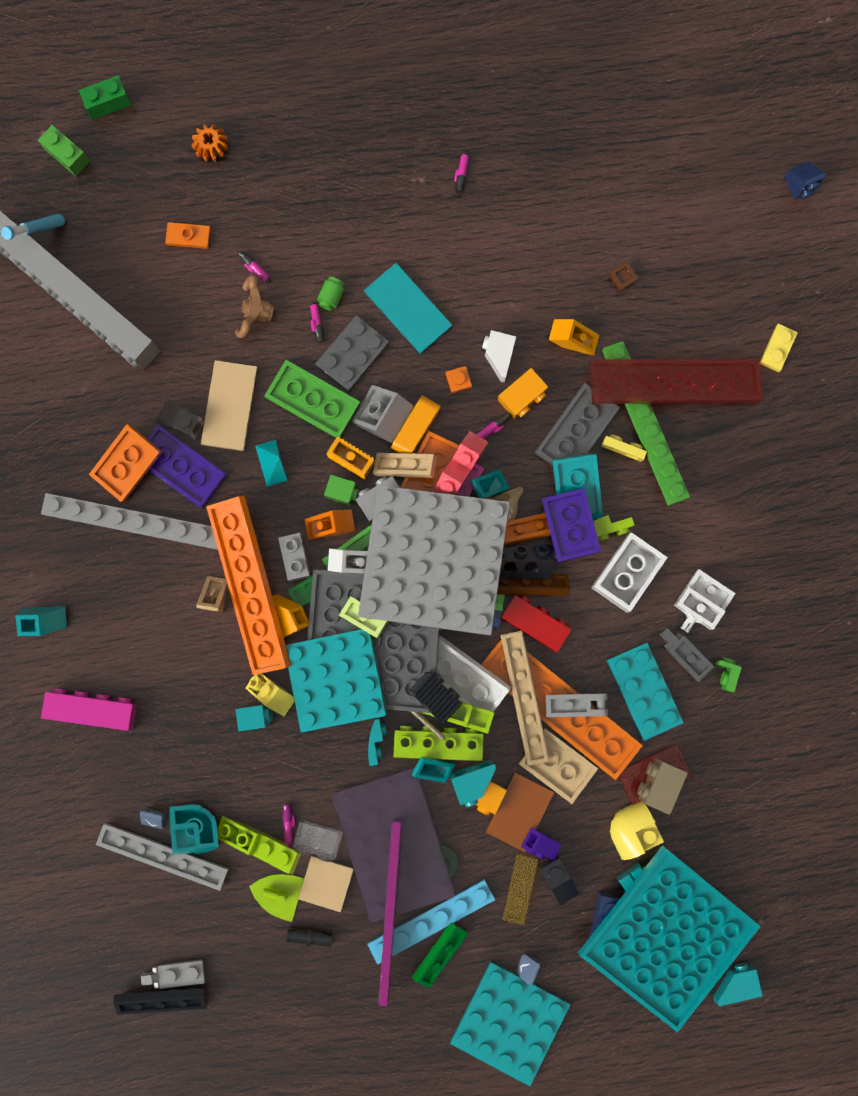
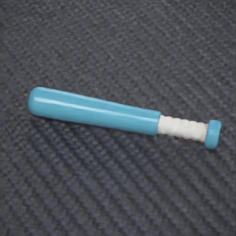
M54 214L22 223L16 227L5 226L2 228L1 234L4 239L11 240L16 235H27L62 227L65 224V219L61 214Z

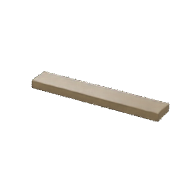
M518 631L500 635L527 765L549 762L523 632Z

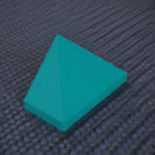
M273 440L256 445L267 487L287 482L288 479L277 441Z
M500 470L471 480L477 498L490 499L510 489Z
M421 757L411 775L414 778L445 783L455 764L450 761Z

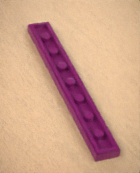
M394 819L391 829L379 1006H387L389 1002L403 819Z

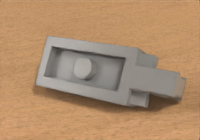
M203 959L159 964L152 968L153 972L143 973L141 976L142 985L154 984V988L160 989L203 984L206 982Z

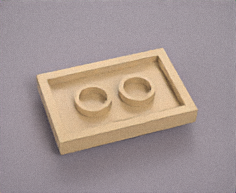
M544 728L543 732L550 761L528 766L526 756L524 755L519 764L573 804L598 768Z

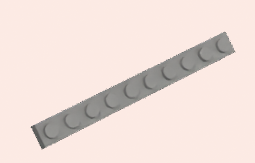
M45 493L41 511L42 515L218 550L212 526Z

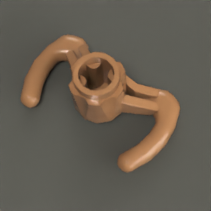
M250 275L242 287L244 291L250 290V297L243 301L241 312L244 313L246 319L242 322L241 329L235 330V335L241 339L248 334L250 326L256 320L261 322L270 321L273 314V305L269 301L261 300L257 289L258 278L254 275Z

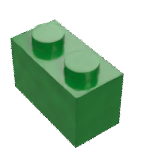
M119 75L79 90L84 106L92 120L131 105Z

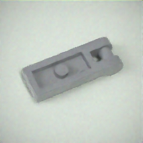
M607 693L545 695L546 717L608 716L605 700H608ZM591 701H597V709H591Z

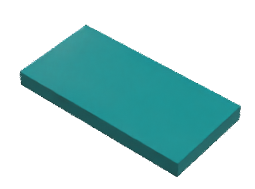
M397 263L364 290V293L420 355L452 328V324Z

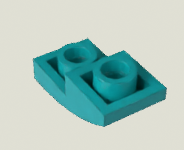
M380 718L375 719L369 737V766L378 765V759H382L381 747L376 746V742L384 740L383 736L387 735L385 722L381 723Z

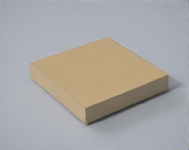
M312 855L298 899L341 912L354 868Z

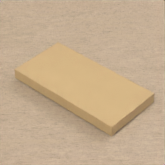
M215 360L201 445L237 451L245 450L258 371L257 366Z

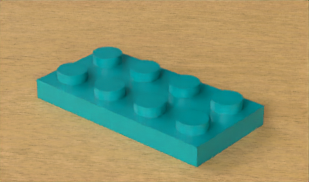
M648 643L639 645L606 660L643 741L684 723Z

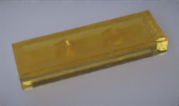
M516 853L502 917L503 921L521 925L525 924L538 858Z

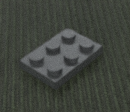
M356 315L316 362V366L349 392L389 345V341Z

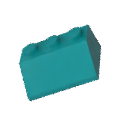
M492 759L450 773L460 805L465 804L466 807H470L479 803L478 799L483 797L496 770Z

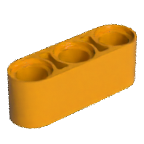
M422 395L395 438L391 449L398 453L414 454L440 411L441 406Z

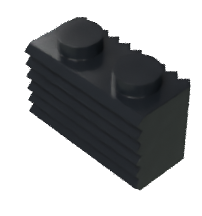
M425 672L415 685L409 689V692L437 720L445 724L462 705V702L459 701L460 695L451 687L447 689L443 685L445 680L436 672L433 674Z

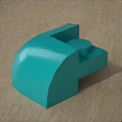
M201 805L170 807L172 855L200 854L213 851L219 847L216 820L209 810L201 807Z

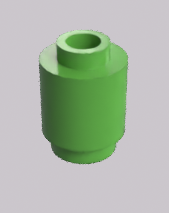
M329 277L328 280H325L317 298V301L320 302L319 306L329 311L332 308L336 309L344 292V282L335 277Z

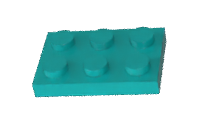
M596 453L552 459L556 495L585 488L592 518H602L603 510Z

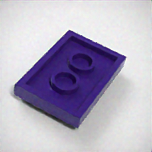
M585 488L542 498L558 563L601 553Z

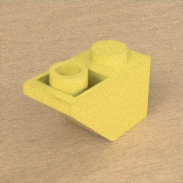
M263 673L255 674L245 688L266 707L282 716L286 715L295 702L294 696Z

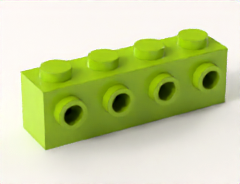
M400 726V730L395 729L394 757H428L433 759L482 761L483 733H479L478 730L466 728L465 732H457V728L444 727V730L440 732L446 736V740H441L426 726H422V730H413V726Z

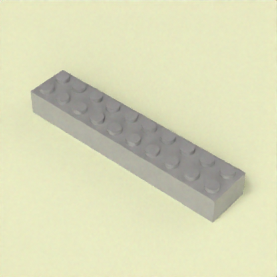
M0 211V252L49 295L61 303L71 314H74L85 326L89 327L119 355L121 354L134 368L139 366L145 370L161 352L158 347L28 234L16 235L11 240L4 239L1 234L2 228L5 226L16 227L17 225Z

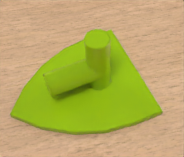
M275 874L261 878L249 887L254 898L263 909L273 916L292 922L304 878L288 874Z

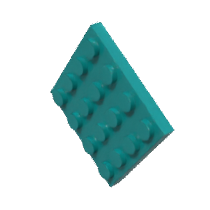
M360 629L286 645L291 663L288 669L301 733L388 715L371 634Z
M490 961L450 1040V1044L531 1086L571 1004L534 983L532 985L527 984L515 973Z

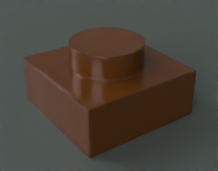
M628 261L608 274L619 292L639 279Z

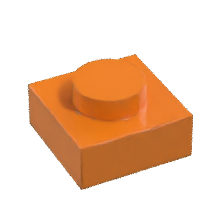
M466 366L445 372L451 394L472 388Z

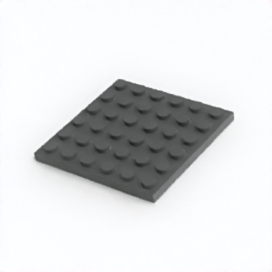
M313 570L307 641L361 629L339 616L350 596L360 602L364 573ZM388 621L379 638L372 636L386 709L430 713L409 692V689L415 685L425 672L437 673L439 628Z

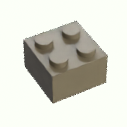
M655 758L654 762L651 761L646 769L648 776L645 783L641 782L638 788V799L644 804L670 815L688 773Z

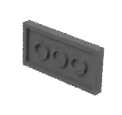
M584 383L535 451V454L552 466V459L587 454L620 407Z

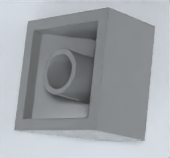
M372 385L351 422L378 438L393 443L414 406L398 393Z

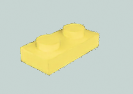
M777 324L759 364L780 372L798 332Z
M615 435L606 436L602 442L601 447L640 462L644 460L647 451L642 450L643 447L632 442L630 445L622 442V438Z

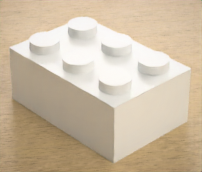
M629 533L591 588L626 613L631 612L668 557L633 533Z

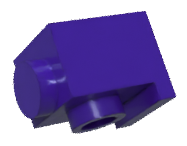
M531 827L521 847L544 860L545 856L554 860L562 844Z

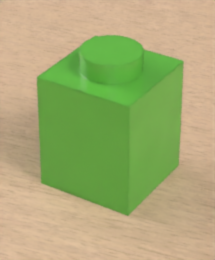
M330 475L324 496L325 498L350 505L351 501H356L359 489H356V482Z

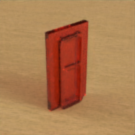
M677 744L625 768L619 775L624 790H626L633 805L640 802L638 799L639 795L637 794L641 782L645 783L648 776L646 769L651 761L654 762L655 758L687 772L686 779L693 777Z

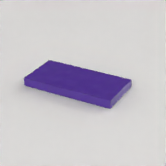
M157 424L147 439L159 448L162 453L149 471L203 509L228 474L164 427Z

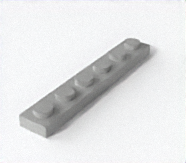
M108 823L103 824L96 843L97 846L219 891L223 887L229 870L225 866L189 853L172 855V847Z

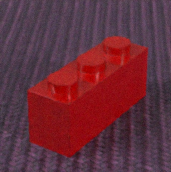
M515 595L502 614L501 619L552 651L558 652L571 631L567 627L569 624L559 617L555 620L548 616L550 612L541 606L535 608L530 605L531 600L523 595L517 597Z

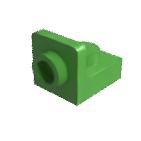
M723 658V661L716 660L715 665L727 668V671L722 673L720 679L721 689L735 692L742 667L737 666L736 661Z

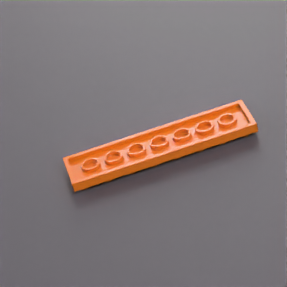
M238 496L206 506L252 674L255 675L290 667L291 663L245 496Z
M500 640L481 665L511 687L502 641ZM527 652L541 720L616 780L643 745L607 716L546 717L545 695L579 693ZM510 689L508 693L513 696L512 689ZM591 704V709H597Z

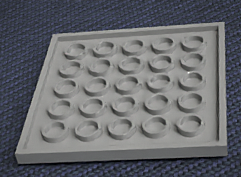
M378 485L358 617L491 636L510 502Z

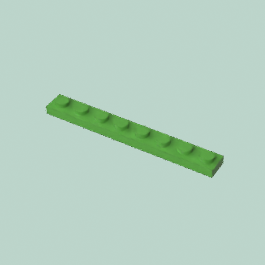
M624 342L604 347L602 352L644 450L647 451V458L667 505L671 506L689 499V493Z

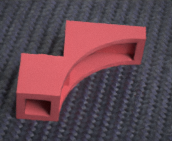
M469 431L458 447L453 459L440 476L433 492L457 495L471 470L481 457L488 441Z

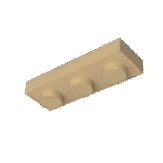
M377 453L373 474L376 476L434 478L438 457L434 454Z

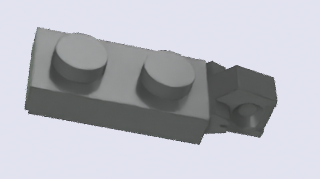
M665 628L659 634L667 642L664 645L667 652L697 682H700L714 668L684 635H681L679 632L674 635L668 628Z

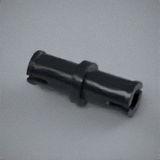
M288 927L286 942L306 944L307 947H310V945L331 947L332 932L312 931L313 928L302 930Z

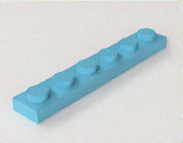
M485 879L395 927L392 956L447 927L451 922L454 923L494 901L495 898ZM383 934L367 943L377 964H380L382 961Z

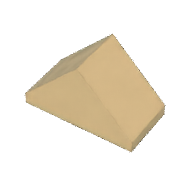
M207 576L196 608L223 613L228 589L227 580Z

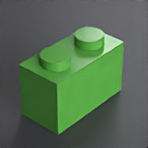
M53 125L38 139V142L45 151L75 177L90 162L85 153Z

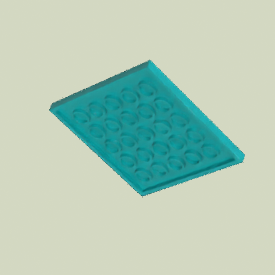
M662 845L578 951V954L678 1033L761 926Z

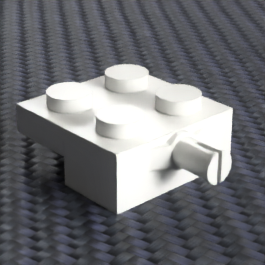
M698 569L674 604L676 608L684 612L688 617L681 629L689 633L696 622L709 630H713L725 613V609L735 593Z

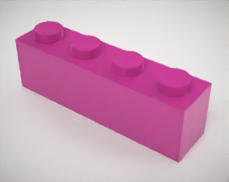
M53 688V692H45L41 718L129 731L133 730L137 704L131 703L130 698L118 697V701L109 700V695L96 694V698L88 697L87 692L75 691L73 695L66 694V689Z

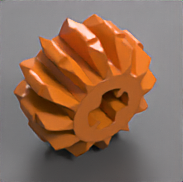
M204 124L203 130L197 128L198 135H192L194 141L192 143L193 149L196 150L197 156H203L205 161L212 157L213 161L216 162V156L223 157L222 151L228 149L227 144H225L228 142L227 136L224 135L222 128L217 129L214 124L210 128Z

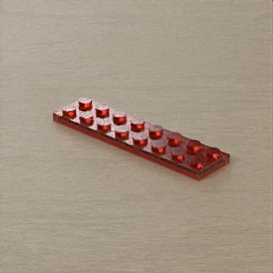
M591 359L589 362L592 404L760 403L763 400L758 359Z

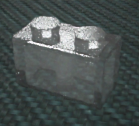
M301 820L292 848L297 849L298 852L302 853L301 855L309 856L311 853L318 855L319 860L330 862L331 859L335 860L344 831Z

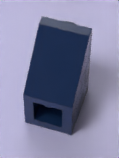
M807 162L790 169L784 178L794 200L801 197L802 199H807L814 195V191L821 186V182L825 179L826 175L811 162Z

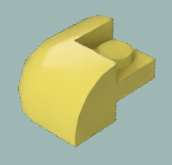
M640 800L618 811L611 822L609 830L611 838L622 860L638 857L644 854L645 851L664 842L650 811Z

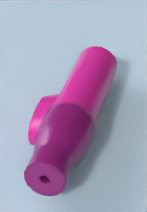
M284 804V842L289 847L293 844L292 828L295 827L294 815H292L290 804Z

